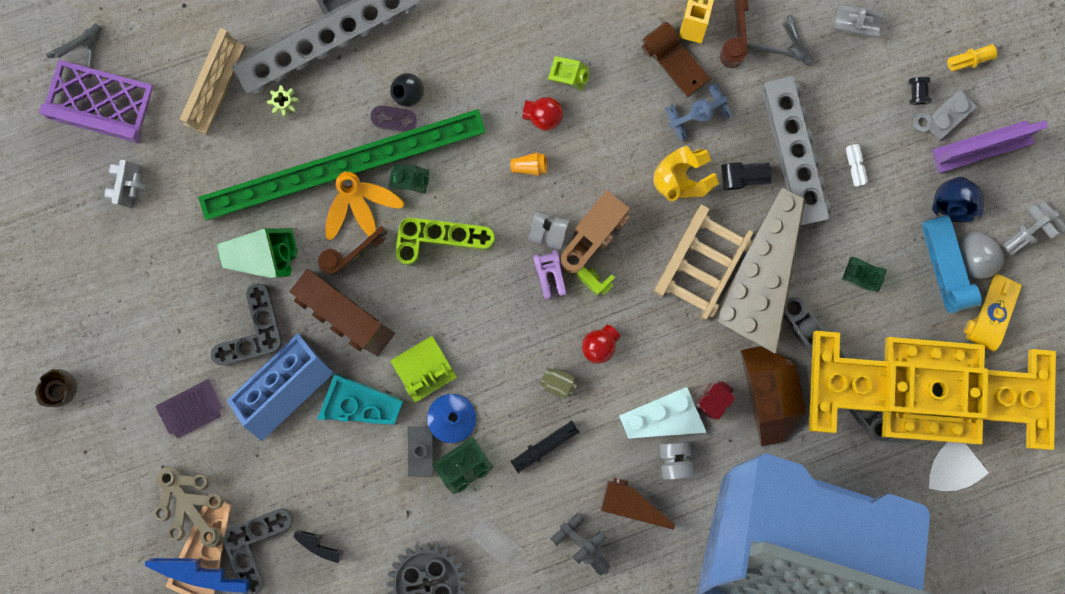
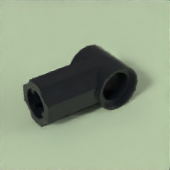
M741 162L721 165L723 190H736L745 188V186L771 184L772 174L769 162L744 165Z

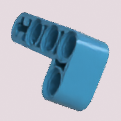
M944 215L923 221V234L947 312L956 313L981 306L982 300L979 289L975 284L970 285L950 217Z

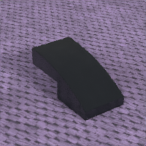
M302 530L294 532L293 537L315 555L335 563H339L342 560L344 551L320 545L322 535Z

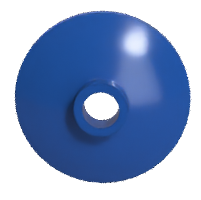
M446 394L437 398L429 407L427 424L431 433L437 439L446 443H457L466 439L472 433L476 424V413L472 404L463 396ZM450 413L456 414V422L449 420L448 416Z

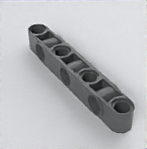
M798 297L789 298L783 318L812 358L813 332L826 331V329L802 299ZM790 302L796 303L799 307V311L795 316L791 315L787 310ZM840 350L839 358H846ZM849 410L872 439L878 441L890 439L882 436L879 437L875 432L876 425L879 423L883 424V412Z

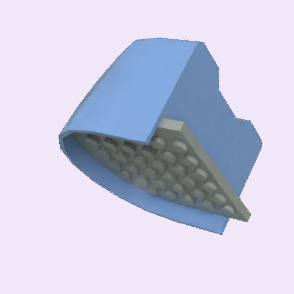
M762 454L734 466L723 477L712 519L697 594H932L923 591L930 522L929 510L922 504L892 494L872 498L813 479L801 464L770 454Z

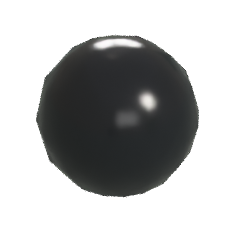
M403 73L394 78L390 87V94L398 105L412 107L421 101L424 95V86L421 79L416 75Z

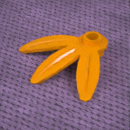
M343 172L337 177L335 182L339 193L328 211L325 237L327 240H332L336 236L345 219L348 204H350L358 224L368 236L376 231L374 217L363 197L380 205L397 209L404 207V201L384 187L371 183H360L356 174ZM345 180H351L352 185L345 186L343 182Z

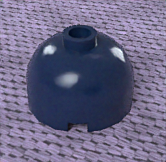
M956 177L942 183L938 187L934 196L932 210L937 216L939 213L948 215L952 222H971L974 216L978 215L979 218L982 216L984 196L979 186L964 177Z

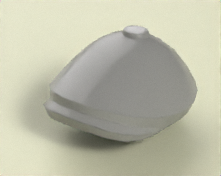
M971 232L963 236L958 243L966 272L971 277L986 279L998 273L1004 264L1003 252L999 245L989 236L981 232Z

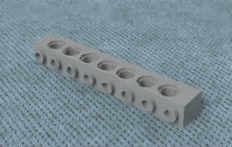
M352 0L232 64V69L246 93L252 91L253 94H256L266 88V83L272 80L279 82L288 76L287 72L293 69L299 71L309 65L308 61L313 58L322 59L331 53L330 49L339 46V48L345 47L352 42L351 38L359 34L363 37L374 31L373 27L379 23L386 25L395 20L394 15L402 11L404 14L417 8L415 4L420 1L398 0L395 6L388 7L385 4V0ZM369 6L375 7L376 15L373 18L364 17L365 8ZM346 18H353L355 20V25L350 30L342 27V22ZM325 29H330L334 32L333 38L329 41H324L320 38L321 32ZM302 41L312 43V49L309 52H301L298 49ZM282 52H286L291 56L290 61L286 64L277 61V56ZM259 64H266L269 67V72L265 75H259L256 73L255 68Z

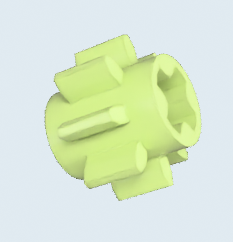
M281 85L279 91H270L272 100L267 101V103L275 106L272 110L275 115L280 111L286 118L287 112H296L294 103H298L299 100L298 98L291 97L294 94L293 89H289L286 92ZM282 97H285L288 100L284 102V106H281L278 103L282 101Z

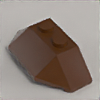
M762 346L740 350L760 445L762 447L786 442L806 413L796 364Z

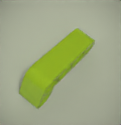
M406 218L399 225L396 257L403 265L412 266L416 264L420 257L421 243L489 250L495 243V236L493 231L485 226ZM408 224L417 225L415 235L407 236L405 234V227ZM432 227H440L442 229L441 236L437 239L430 238L429 230ZM461 229L466 232L464 241L457 242L453 240V234L456 230ZM473 230L474 236L481 237L483 233H487V237L491 239L486 241L485 245H482L479 239H473V244H469L471 240L470 231ZM405 248H412L414 250V257L411 260L406 261L402 259L401 254Z

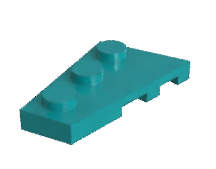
M335 373L317 420L330 419L394 425L404 400Z

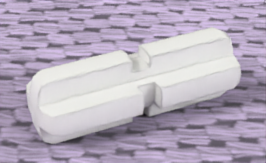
M858 144L846 147V154L849 166L852 165L850 170L854 186L866 185L868 179L865 166L862 165L863 158L860 146Z

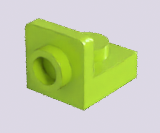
M555 56L548 80L554 83L573 86L577 90L583 91L585 84L589 80V67L581 61Z
M583 267L576 274L595 296L600 292L605 295L614 286L612 281L615 277L612 274L602 284L598 281L600 276L592 268L587 270Z

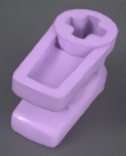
M552 250V253L538 256V254L533 255L544 299H550L552 296L550 291L551 285H549L547 273L549 272L554 274L555 288L558 290V294L560 296L566 295L557 250ZM553 261V263L542 265L544 262Z

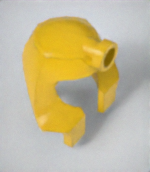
M688 146L681 147L667 155L658 164L653 174L654 186L669 201H675L678 198L704 197L719 182L715 173L699 182L692 181L687 177L686 172L691 166L698 168L711 161L709 152L706 149H697L692 152Z

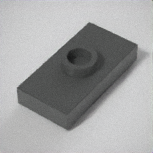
M408 426V476H433V434L428 426Z

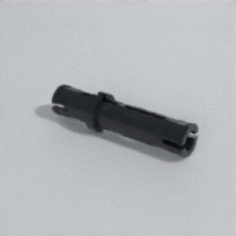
M570 420L569 423L534 446L532 444L529 445L528 450L513 460L511 459L510 462L519 474L536 461L537 463L541 462L542 457L575 435L580 434L573 421Z

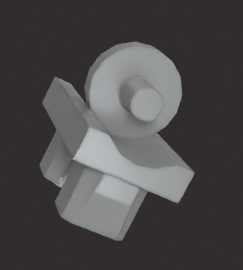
M839 4L834 30L877 38L883 12Z
M126 160L112 163L109 174L111 177L116 178L114 187L108 186L106 188L104 197L111 200L113 204L132 208L133 199L137 197L138 189L145 190L146 188L145 184L139 183L141 174H139L140 165Z

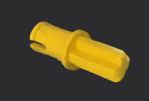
M989 44L975 50L970 48L966 53L947 59L948 69L954 72L970 66L975 68L979 63L994 60L997 58L996 47L993 44Z

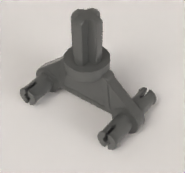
M576 513L567 524L563 522L560 525L561 529L550 538L551 541L558 546L568 535L580 548L572 558L579 565L582 561L585 564H590L598 575L607 574L610 565L601 555L602 550L599 547L607 537L599 530L589 541L583 539L573 531L584 521Z

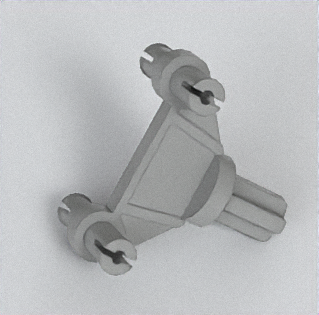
M1046 200L1038 205L1035 203L1027 209L1037 222L1032 227L1026 223L1022 224L1019 227L1020 231L1004 243L1006 251L1011 255L1018 252L1028 243H1036L1039 240L1036 233L1041 229L1047 233L1050 239L1065 232V224L1059 218L1060 213L1057 210L1054 212Z

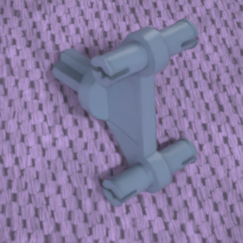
M718 83L708 87L715 99L714 102L710 103L703 99L697 100L691 106V113L679 118L674 104L664 108L671 121L669 125L671 129H675L679 141L689 137L682 123L691 119L698 122L707 121L713 115L715 107H718L723 120L733 116L726 103L728 98L727 96L723 97Z

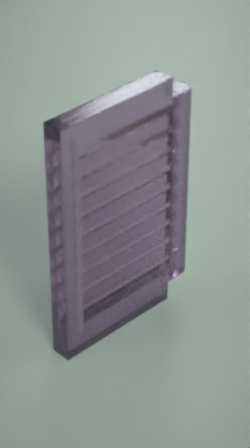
M209 379L155 406L168 433H174L177 439L221 417L219 409L223 408Z

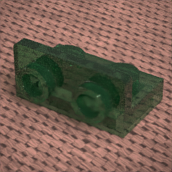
M471 437L432 464L444 485L452 494L464 491L471 482L477 478L485 477L489 470L494 467L474 437Z

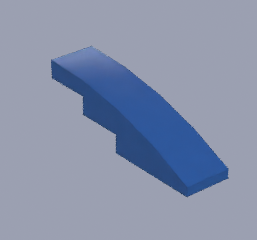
M149 558L145 561L146 567L166 577L193 586L246 593L250 589V579H225V569L200 568V558Z

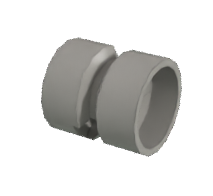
M536 211L528 242L538 245L545 242L547 247L561 251L569 220L557 216L554 219H550L549 214Z
M691 441L659 444L660 458L665 462L661 465L663 479H680L695 476L693 462L689 461V457L692 456ZM675 455L678 456L679 461H674Z

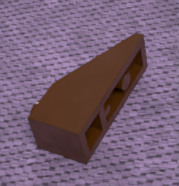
M614 477L613 481H607L600 508L601 511L674 530L675 524L632 486H628L627 480Z

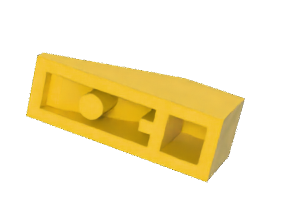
M714 0L687 1L678 35L679 38L702 44Z

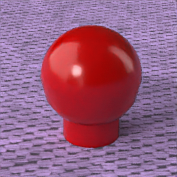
M541 97L536 101L526 100L522 118L531 121L538 129L549 131L555 129L561 123L563 109L560 103L551 97Z
M608 324L601 330H593L588 333L582 341V352L585 358L595 364L609 361L615 353V343L620 339V334L614 327Z

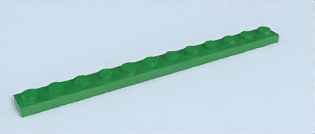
M479 109L202 195L198 198L206 221L336 181L337 177L343 172L359 174L486 134Z

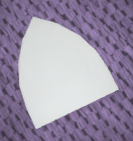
M948 442L933 461L930 471L929 489L957 491L973 485L989 472L966 444Z

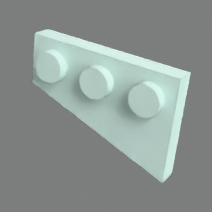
M687 387L619 415L629 439L707 433Z

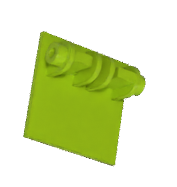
M433 336L428 337L390 360L405 385L406 391L415 403L457 378Z

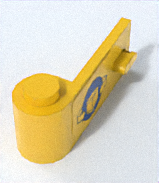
M996 273L993 275L979 315L974 320L970 319L964 328L966 339L975 344L985 345L986 349L995 352L1004 338L1022 285Z

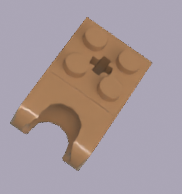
M608 190L603 193L577 225L574 231L575 238L561 255V267L568 274H577L600 247L604 250L613 240L614 235L611 233L615 228L620 231L630 218L627 215L630 208ZM575 255L578 257L579 263L576 265L569 264L567 258Z

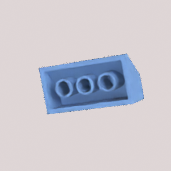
M297 333L245 382L227 402L243 427L263 441L298 406L307 400L317 388L325 383L334 372L309 343Z

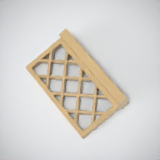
M219 29L180 117L185 126L208 135L234 77L235 72L232 69V64L242 58L246 46L237 42L227 30Z

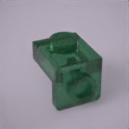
M392 163L389 188L414 191L420 194L426 193L429 183V170L416 165Z
M850 257L842 280L863 290L879 292L884 283L887 270L882 267H875L857 257Z

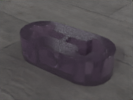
M377 106L371 112V121L379 129L403 133L413 130L417 126L415 114L407 109ZM381 111H384L387 117H392V120H383V123H379V120L375 117L380 115ZM405 115H409V119L413 122L412 124H407V127H403L402 122L396 121V118L404 119Z

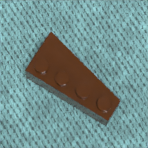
M309 269L304 271L289 291L296 297L294 300L296 304L305 310L307 307L311 308L314 311L313 317L323 324L325 321H328L333 325L330 329L340 337L344 335L351 339L349 344L360 352L362 349H365L379 356L395 335L394 331L379 323V320L359 308V305L345 295H342L340 291Z

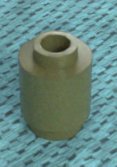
M547 367L539 385L545 387V391L566 399L567 395L572 397L578 383L573 382L574 376L559 369Z

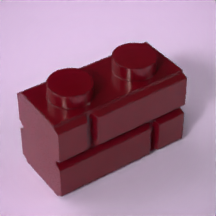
M723 381L709 383L703 391L704 395H700L694 403L695 407L710 419L719 420L726 411L725 407L729 408L735 400L732 394L734 389Z

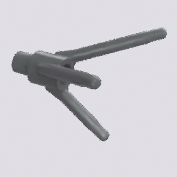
M791 15L787 16L789 25L787 22L783 23L787 34L793 42L788 50L747 43V48L782 54L791 58L795 57L806 66L814 60L800 39Z
M94 23L82 35L52 50L46 56L50 58L56 55L57 58H60L77 46L82 45L89 50L87 68L93 69L95 42L102 28Z

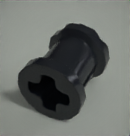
M930 77L909 79L908 82L911 85L912 99L909 100L910 105L932 103V98L929 97L928 85L931 82Z

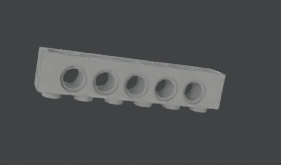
M793 76L765 82L761 90L786 189L802 198L805 193H810L815 199L813 205L805 203L801 227L824 222L829 219L828 215L831 214L829 201L824 200L822 191L825 190V184L822 176H818L816 167H819V160L817 154L812 152V133L810 129H806L804 120H807V113L804 105H800V85L794 81ZM781 99H786L790 102V110H784L780 107L779 102ZM786 123L795 124L797 132L795 134L788 133L785 128ZM793 146H798L802 149V157L797 158L792 154L791 149ZM798 170H805L808 173V181H801L798 178Z

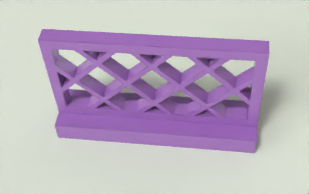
M59 60L46 102L41 104L39 114L46 119L139 144L142 136L140 130L154 86ZM64 68L72 69L76 78L64 83L61 78ZM94 75L100 84L88 90L83 79ZM114 81L119 82L123 90L111 96L106 86ZM80 82L85 92L72 98L67 88ZM103 88L108 98L95 104L90 94ZM136 88L145 89L144 97L134 103L129 92ZM64 90L69 101L61 105L53 103L55 95ZM126 94L131 105L119 111L114 100ZM88 97L93 107L80 111L76 102ZM111 102L116 113L108 118L103 117L99 108ZM134 109L138 115L135 125L126 123L122 115Z
M1026 120L933 149L932 153L939 173H943L1035 144L1032 135L1046 129L1048 125L1046 120L1031 125Z

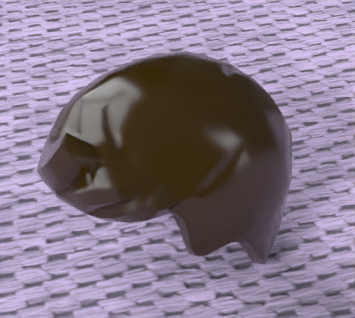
M51 369L39 378L40 383L35 390L39 405L58 408L72 401L77 393V383L74 377L66 370Z

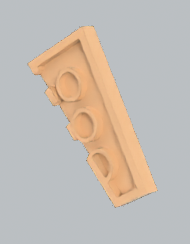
M213 498L212 505L216 506L218 499ZM224 502L223 506L217 510L203 506L200 514L210 527L218 528L224 538L232 505ZM194 524L179 558H200V568L219 569L224 548L223 540L215 548L204 546L200 540L201 533ZM211 532L206 536L208 542L213 539ZM172 578L168 579L165 586L180 594L215 593V590L193 586Z

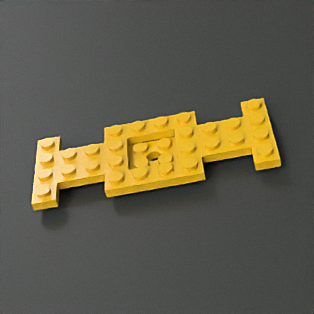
M813 332L809 432L836 433L837 409L883 412L882 437L981 445L983 440V420L1027 424L1026 449L1054 450L1056 351L1028 350V373L984 368L985 345L887 337L885 338V361L839 358L840 333ZM935 383L940 384L943 389L940 397L935 396L932 392V387Z

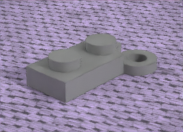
M960 89L933 114H917L913 118L912 124L918 132L922 133L929 130L939 141L977 106ZM920 118H924L927 121L925 127L919 125L918 121Z

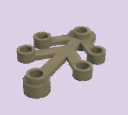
M174 467L162 468L156 477L157 485L162 491L159 507L154 510V518L162 522L169 520L171 516L169 505L171 495L173 494L177 502L173 526L167 532L169 539L180 541L184 538L185 531L183 527L185 514L187 513L201 533V543L211 548L219 546L223 540L222 532L218 528L210 527L194 505L208 506L211 509L217 510L223 506L224 500L222 496L218 494H211L209 496L186 494L180 486H194L196 489L205 490L210 484L209 478L201 474L195 477L183 476ZM169 474L171 480L169 483H166L165 477ZM203 478L204 484L199 487L198 480ZM217 497L218 504L216 506H213L212 500L213 498ZM164 509L165 516L160 518L159 513ZM175 529L179 530V536L177 538L173 536V532ZM211 532L213 539L208 542L206 536Z

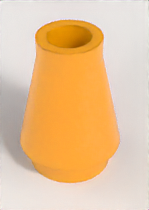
M535 152L522 157L511 158V172L536 176L547 173L546 154Z

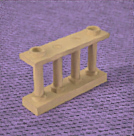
M700 205L653 293L660 297L664 293H672L704 310L700 318L706 320L708 316L713 317L719 307V304L716 303L741 254L743 251L748 252L754 240L751 239L753 232L750 230L742 237L710 220V216L707 215L709 208ZM699 228L703 230L706 228L738 245L732 259L698 241L699 238L695 237ZM694 249L727 267L722 278L719 280L687 263V259L684 258L687 250L692 251ZM676 271L680 273L683 271L715 288L709 302L676 285V281L672 280Z

